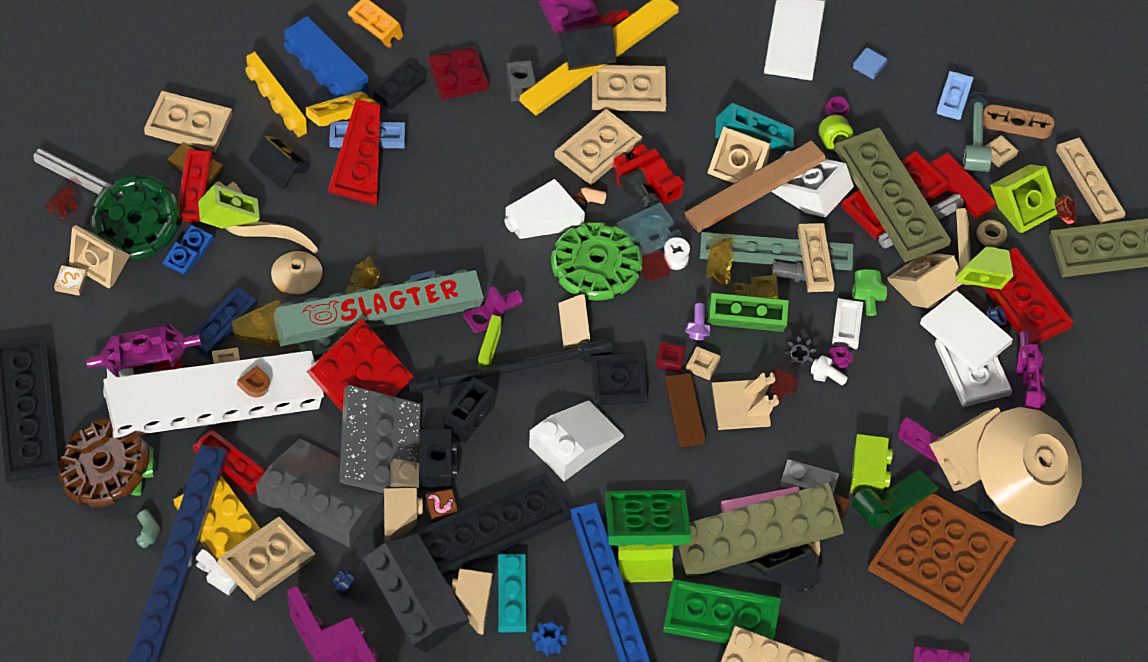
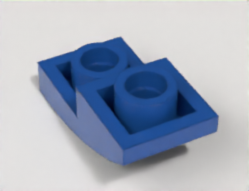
M190 225L180 243L175 242L163 261V265L186 275L210 247L214 240L213 236Z

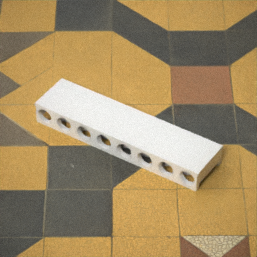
M312 351L104 379L103 394L106 398L113 427V437H126L135 431L147 434L319 409L321 399L324 396L323 391L306 372L315 363ZM256 365L267 374L270 380L268 392L262 397H251L237 386L238 379ZM314 399L310 403H302L305 400ZM281 403H289L283 407H276ZM258 406H264V407H263L262 409H260V410H256V411H252V410H251L252 408H255V407H258ZM231 410H238L233 414H225ZM204 414H212L206 418H198ZM185 417L182 421L173 422L176 418ZM159 421V423L155 425H146L149 422ZM125 425H133L128 429H119Z

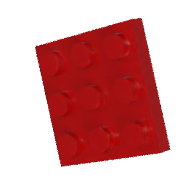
M363 319L358 320L306 371L342 412L344 389L348 385L394 397L414 377Z

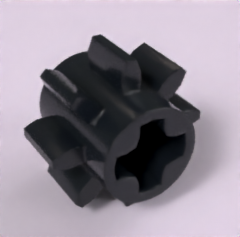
M799 333L796 341L792 338L789 339L788 345L792 348H788L785 351V355L791 356V364L797 362L801 363V366L804 367L807 360L814 362L816 357L812 353L818 350V346H813L811 342L812 336L805 338ZM800 346L806 353L802 354V351L797 350V348Z

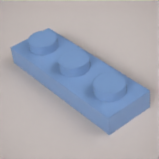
M335 121L330 123V147L342 146L349 122ZM380 122L379 148H404L405 123Z

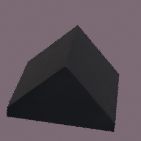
M604 22L558 30L568 71L616 63L612 25Z

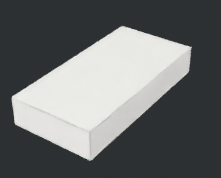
M838 298L832 346L858 348L863 302Z

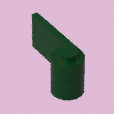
M919 469L879 496L870 488L860 490L852 500V507L871 527L879 528L936 492L938 488Z

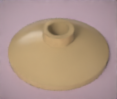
M303 251L288 252L280 256L273 264L271 270L274 285L280 291L290 295H303L311 292L320 284L323 275L319 260Z

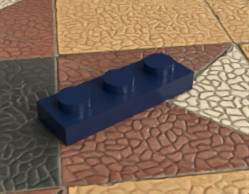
M236 287L190 335L200 334L201 345L191 347L209 357L212 351H215L257 306V299Z

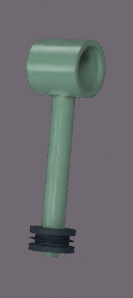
M980 91L969 95V108L973 110V145H966L963 169L989 172L992 149L991 147L983 146V111L988 106V95Z

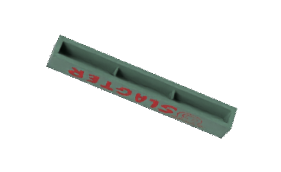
M459 270L454 272L453 275L443 276L442 274H437L421 281L410 279L403 284H384L378 289L373 290L362 288L351 294L336 293L325 299L309 298L303 303L293 304L292 302L283 303L275 309L273 319L280 345L284 346L345 334L360 319H363L373 329L467 311L480 307L484 297L476 270L469 272L467 270Z

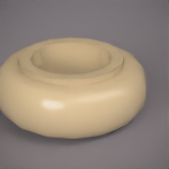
M987 220L978 226L976 236L983 246L997 248L1005 243L1007 230L1002 223L995 220ZM993 231L998 236L990 237L985 232Z

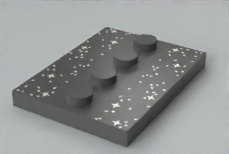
M348 385L344 389L339 483L384 494V488H393L390 487V463L393 459L419 463L421 404Z

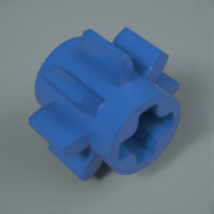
M552 620L544 625L538 623V632L532 633V641L537 642L535 644V651L541 650L546 653V657L555 652L560 654V644H566L567 636L562 635L563 625L558 627Z

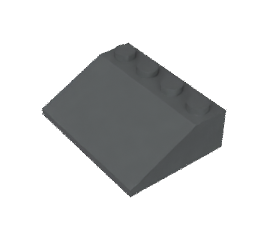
M302 439L296 441L277 458L256 485L259 502L349 548L383 500L384 494L339 483L340 458Z

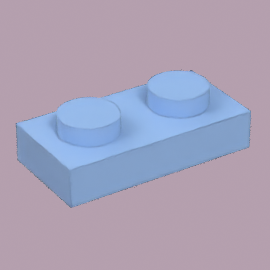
M952 71L949 72L937 114L958 120L961 119L973 77Z

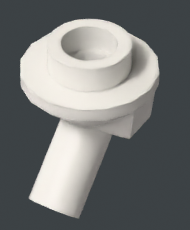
M821 356L819 359L814 360L811 368L814 380L825 382L828 376L840 385L846 383L848 377L832 367V359Z

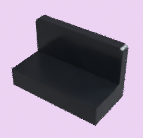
M262 136L249 158L253 165L280 188L287 187L294 173H306L311 166L277 136Z

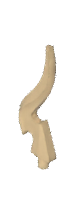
M220 181L215 183V185L242 193L234 182L227 187ZM257 221L225 228L227 231L238 236L279 237L292 240L308 248L313 253L318 252V248L303 233L282 224Z

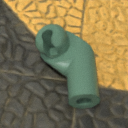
M145 509L137 515L143 528L136 541L142 548H147L150 544H153L160 533L159 525L149 510Z

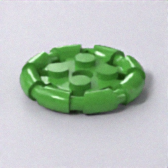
M588 222L580 224V227L576 229L570 228L555 243L556 249L551 254L552 271L554 276L559 277V284L575 296L585 294L588 300H608L614 298L615 294H624L637 282L639 278L638 272L642 270L643 266L642 253L639 246L634 244V238L622 228L615 225L614 227L607 226L604 222ZM584 236L588 240L581 242L580 237ZM621 247V248H624L625 250H623V251L620 252V250H619L618 248ZM600 256L604 260L600 263H595L590 258ZM622 265H625V266H627L629 269H625V268H621V267H622ZM570 268H573V272L568 273L566 271ZM612 280L615 281V284L609 285ZM584 281L593 283L591 287L583 285Z

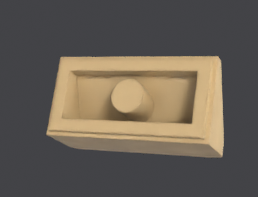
M585 294L558 303L563 348H576L582 341L590 343Z

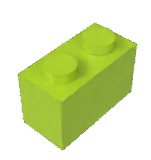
M857 434L854 446L850 493L857 494L864 488H870L879 496L883 493L884 487H889L891 472L886 471L887 464L891 465L893 449L888 448L889 438Z

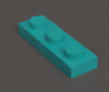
M498 554L499 632H526L525 554Z

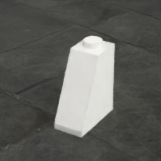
M554 179L507 206L506 219L504 221L510 232H515L520 239L566 232L570 228L576 229L580 227V224L584 223L585 212Z

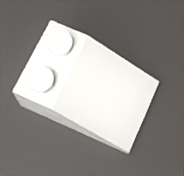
M826 159V161L771 192L805 213L826 217L854 186L846 163Z
M588 400L550 415L530 430L529 447L563 481H566L621 440L624 435Z

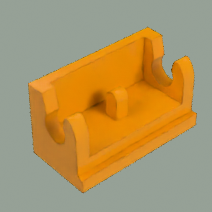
M360 0L348 12V15L355 23L362 25L374 34L388 48L392 46L390 41L393 36L398 40L403 37L399 22L370 0Z

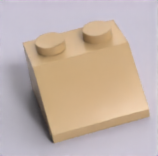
M929 253L915 258L887 277L889 283L913 306L925 307V309L936 306L939 303L938 300L953 294L958 290L957 287L963 284L956 282L955 277L961 271L954 255Z

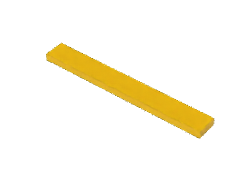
M652 0L614 27L612 32L616 57L677 14L679 7L671 0ZM564 63L521 94L519 101L537 116L605 65L568 71L567 63Z

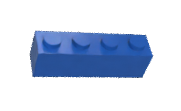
M308 16L284 31V46L288 53L294 54L299 59L303 68L309 69L314 74L316 80L329 89L335 99L359 91L364 93L369 91L368 76Z

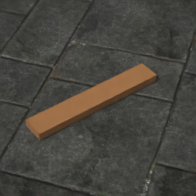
M810 141L684 212L685 217L699 233L826 161L825 155Z

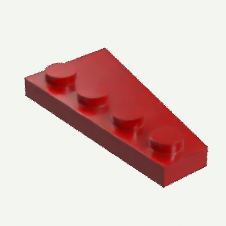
M359 99L355 100L328 193L377 206L380 105Z

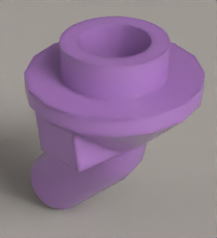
M703 303L695 304L694 322H687L685 332L689 334L691 339L704 340L705 336H710V324L704 323L705 305Z

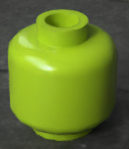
M840 115L828 116L819 126V136L826 148L831 151H835V143L854 137L853 129L849 122Z

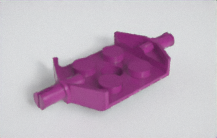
M171 324L111 337L105 349L101 351V355L86 358V365L88 369L102 365L106 366L115 377H120L118 373L120 369L158 363L169 359L171 367H174L184 353V349L201 345L200 334L184 337Z
M1023 331L1020 333L1021 346L1019 347L1016 374H1023V386H1027L1028 390L1024 397V408L1042 411L1046 401L1044 373H1042L1043 353L1038 345L1031 344V333Z

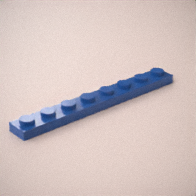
M596 503L570 509L571 520L619 662H650Z

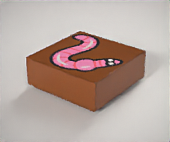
M452 489L426 494V502L432 522L458 513Z

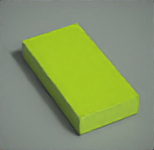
M491 316L478 357V368L491 366L501 334L502 319L499 316Z

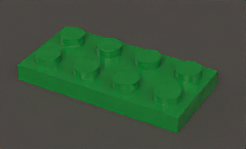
M673 579L664 632L728 644L733 630L737 626L774 640L781 598Z

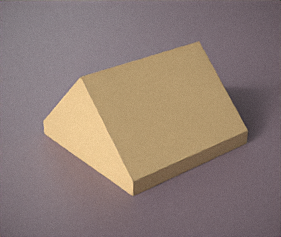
M724 126L708 174L735 184L768 165L771 144Z
M77 225L73 226L69 265L86 270L88 277L110 289L117 280L130 254L89 230Z

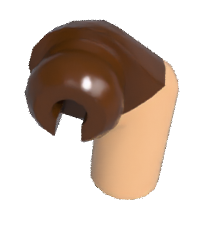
M582 188L572 196V199L584 210L583 207L590 201L604 204L606 192Z

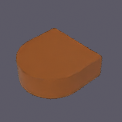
M257 365L237 381V386L251 397L264 396L268 392L270 384L267 374Z

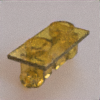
M732 238L717 241L709 247L706 278L713 275L722 285L727 284L731 280L730 269L734 259V252L731 249Z
M367 257L365 262H359V264L355 265L350 279L352 285L347 286L344 295L354 293L362 288L374 289L380 272L370 257Z

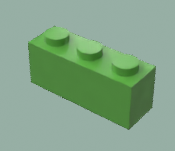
M711 293L708 302L707 324L783 332L787 326L789 300Z

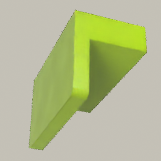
M673 545L618 546V569L623 583L665 582L673 580Z

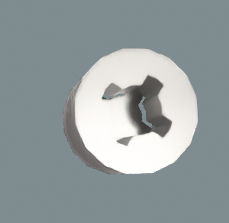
M682 238L669 239L664 247V263L670 269H682L689 261V244Z

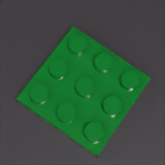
M685 490L605 491L609 545L623 547L627 545L653 546L671 544L679 546L691 544Z

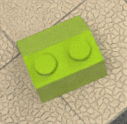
M1030 164L990 185L999 210L1019 233H1023L1062 212L1046 166Z

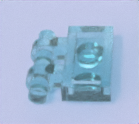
M661 203L617 222V227L624 231V238L629 236L630 242H634V244L639 242L642 257L645 255L649 257L655 254V251L664 247L669 239L682 238L679 229L673 232L669 231L668 228L673 226V219ZM657 233L659 234L660 238L650 241L649 237Z

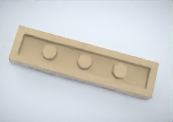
M1077 138L1058 144L1056 149L1058 155L1099 223L1107 224L1124 219L1125 211L1081 139Z

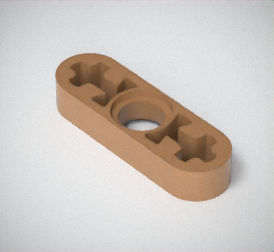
M989 105L984 109L983 125L991 130L1045 139L1052 134L1054 128L1053 118L1043 113L999 105ZM991 115H995L996 119H991ZM1020 118L1025 124L1015 125L1012 119Z

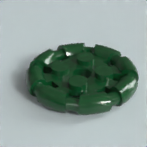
M132 174L114 180L115 183L109 188L105 187L101 190L92 205L94 211L93 215L90 216L91 232L130 254L129 258L132 261L156 255L155 252L161 247L165 248L172 241L178 230L177 220L180 219V206L174 193L171 194L169 191L170 187L163 181L149 175L145 178L139 177L138 174ZM139 187L145 188L144 194L138 191ZM122 192L124 196L116 201L114 196ZM162 197V203L157 205L155 201ZM104 212H108L109 219L103 218ZM133 214H142V218L138 223L129 222ZM160 218H167L166 223L159 224ZM114 231L116 236L109 238L107 235ZM155 235L156 239L148 243L147 241ZM127 241L134 242L132 248L126 247Z

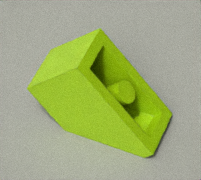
M215 184L198 201L200 222L219 228L257 222L260 219L258 199Z
M986 246L955 277L956 282L1001 290L1013 277L1009 250Z

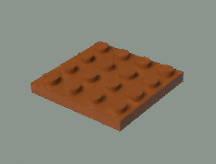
M933 493L903 514L870 563L868 571L963 624L1014 546L1016 539Z

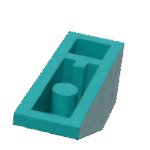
M731 103L716 117L715 137L718 139L725 126L770 143V149L791 151L794 148V128L734 103Z

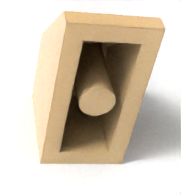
M384 488L385 542L404 537L417 525V514H423L422 498H417V488Z
M460 569L458 579L453 578L451 589L468 616L469 623L478 634H484L492 590V573Z

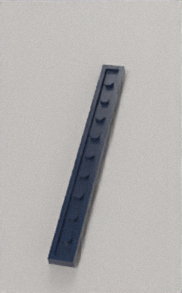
M200 445L128 662L160 661L228 455L225 449Z

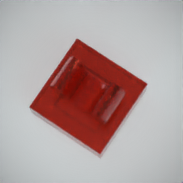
M68 186L44 206L50 214L57 209L58 215L65 219L69 216L64 210L65 206H69L73 211L78 209V204L70 199L76 193Z

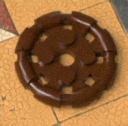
M110 418L91 422V426L86 429L81 428L65 445L66 451L59 459L58 477L60 483L64 484L63 491L74 502L80 505L86 503L92 508L110 506L117 503L116 500L124 496L126 498L142 481V472L148 468L149 447L148 443L143 441L144 435L141 431H135L126 437L113 438L111 437L113 427ZM125 425L119 429H128L133 425ZM133 444V446L126 448L127 445ZM81 453L79 460L74 459L75 454ZM108 456L104 465L97 466L100 458ZM129 464H133V465H134L133 468H132V471H130V465H129ZM117 483L118 487L110 491L109 486ZM92 486L93 489L91 493H88L89 487Z

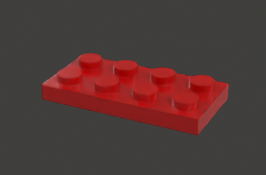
M916 151L901 161L927 203L949 188V182ZM860 190L842 201L841 207L874 239L886 232Z
M1017 248L1009 250L1013 277L1001 290L984 287V289L996 305L1003 308L1006 318L1020 335L1023 331L1030 332L1031 344L1037 345L1072 328L1073 321L1019 250Z

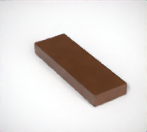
M691 374L666 376L664 382L679 448L705 445V436Z

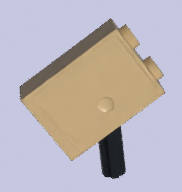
M998 407L983 412L929 444L954 491L967 488L977 482V509L981 512L992 511L993 501L987 495L978 472V445L985 427L1001 413Z

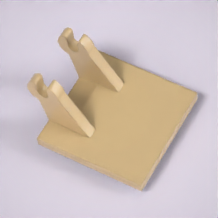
M762 373L756 380L712 383L718 430L770 427L769 414L773 407L779 404V398L777 395H774L773 399L769 400V396H766V391L769 385L775 382V374L770 373V376L766 378L765 373Z

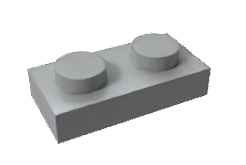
M788 459L780 487L793 488L799 486V490H804L829 482L831 491L834 493L839 473Z

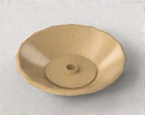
M1023 407L999 413L985 427L978 445V472L987 495L1000 511L1022 524L1044 526L1061 520L1075 505L1082 486L1081 460L1073 439L1058 421L1042 411Z

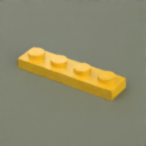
M255 52L246 56L247 67L245 70L248 77L252 81L255 80L261 94L269 98L273 110L277 114L280 113L286 127L289 130H293L298 137L306 134V118Z

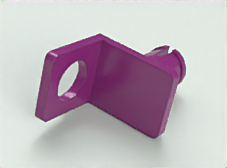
M491 286L485 305L464 312L463 317L474 333L487 330L491 316H499L502 319L505 310L522 305V295L518 290H514L501 296L495 286ZM479 314L484 316L487 322L477 324L473 321L472 317Z

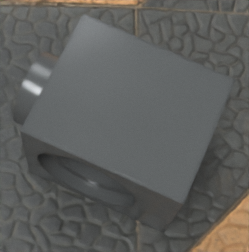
M531 61L507 63L506 80L511 101H519L520 95L536 84Z

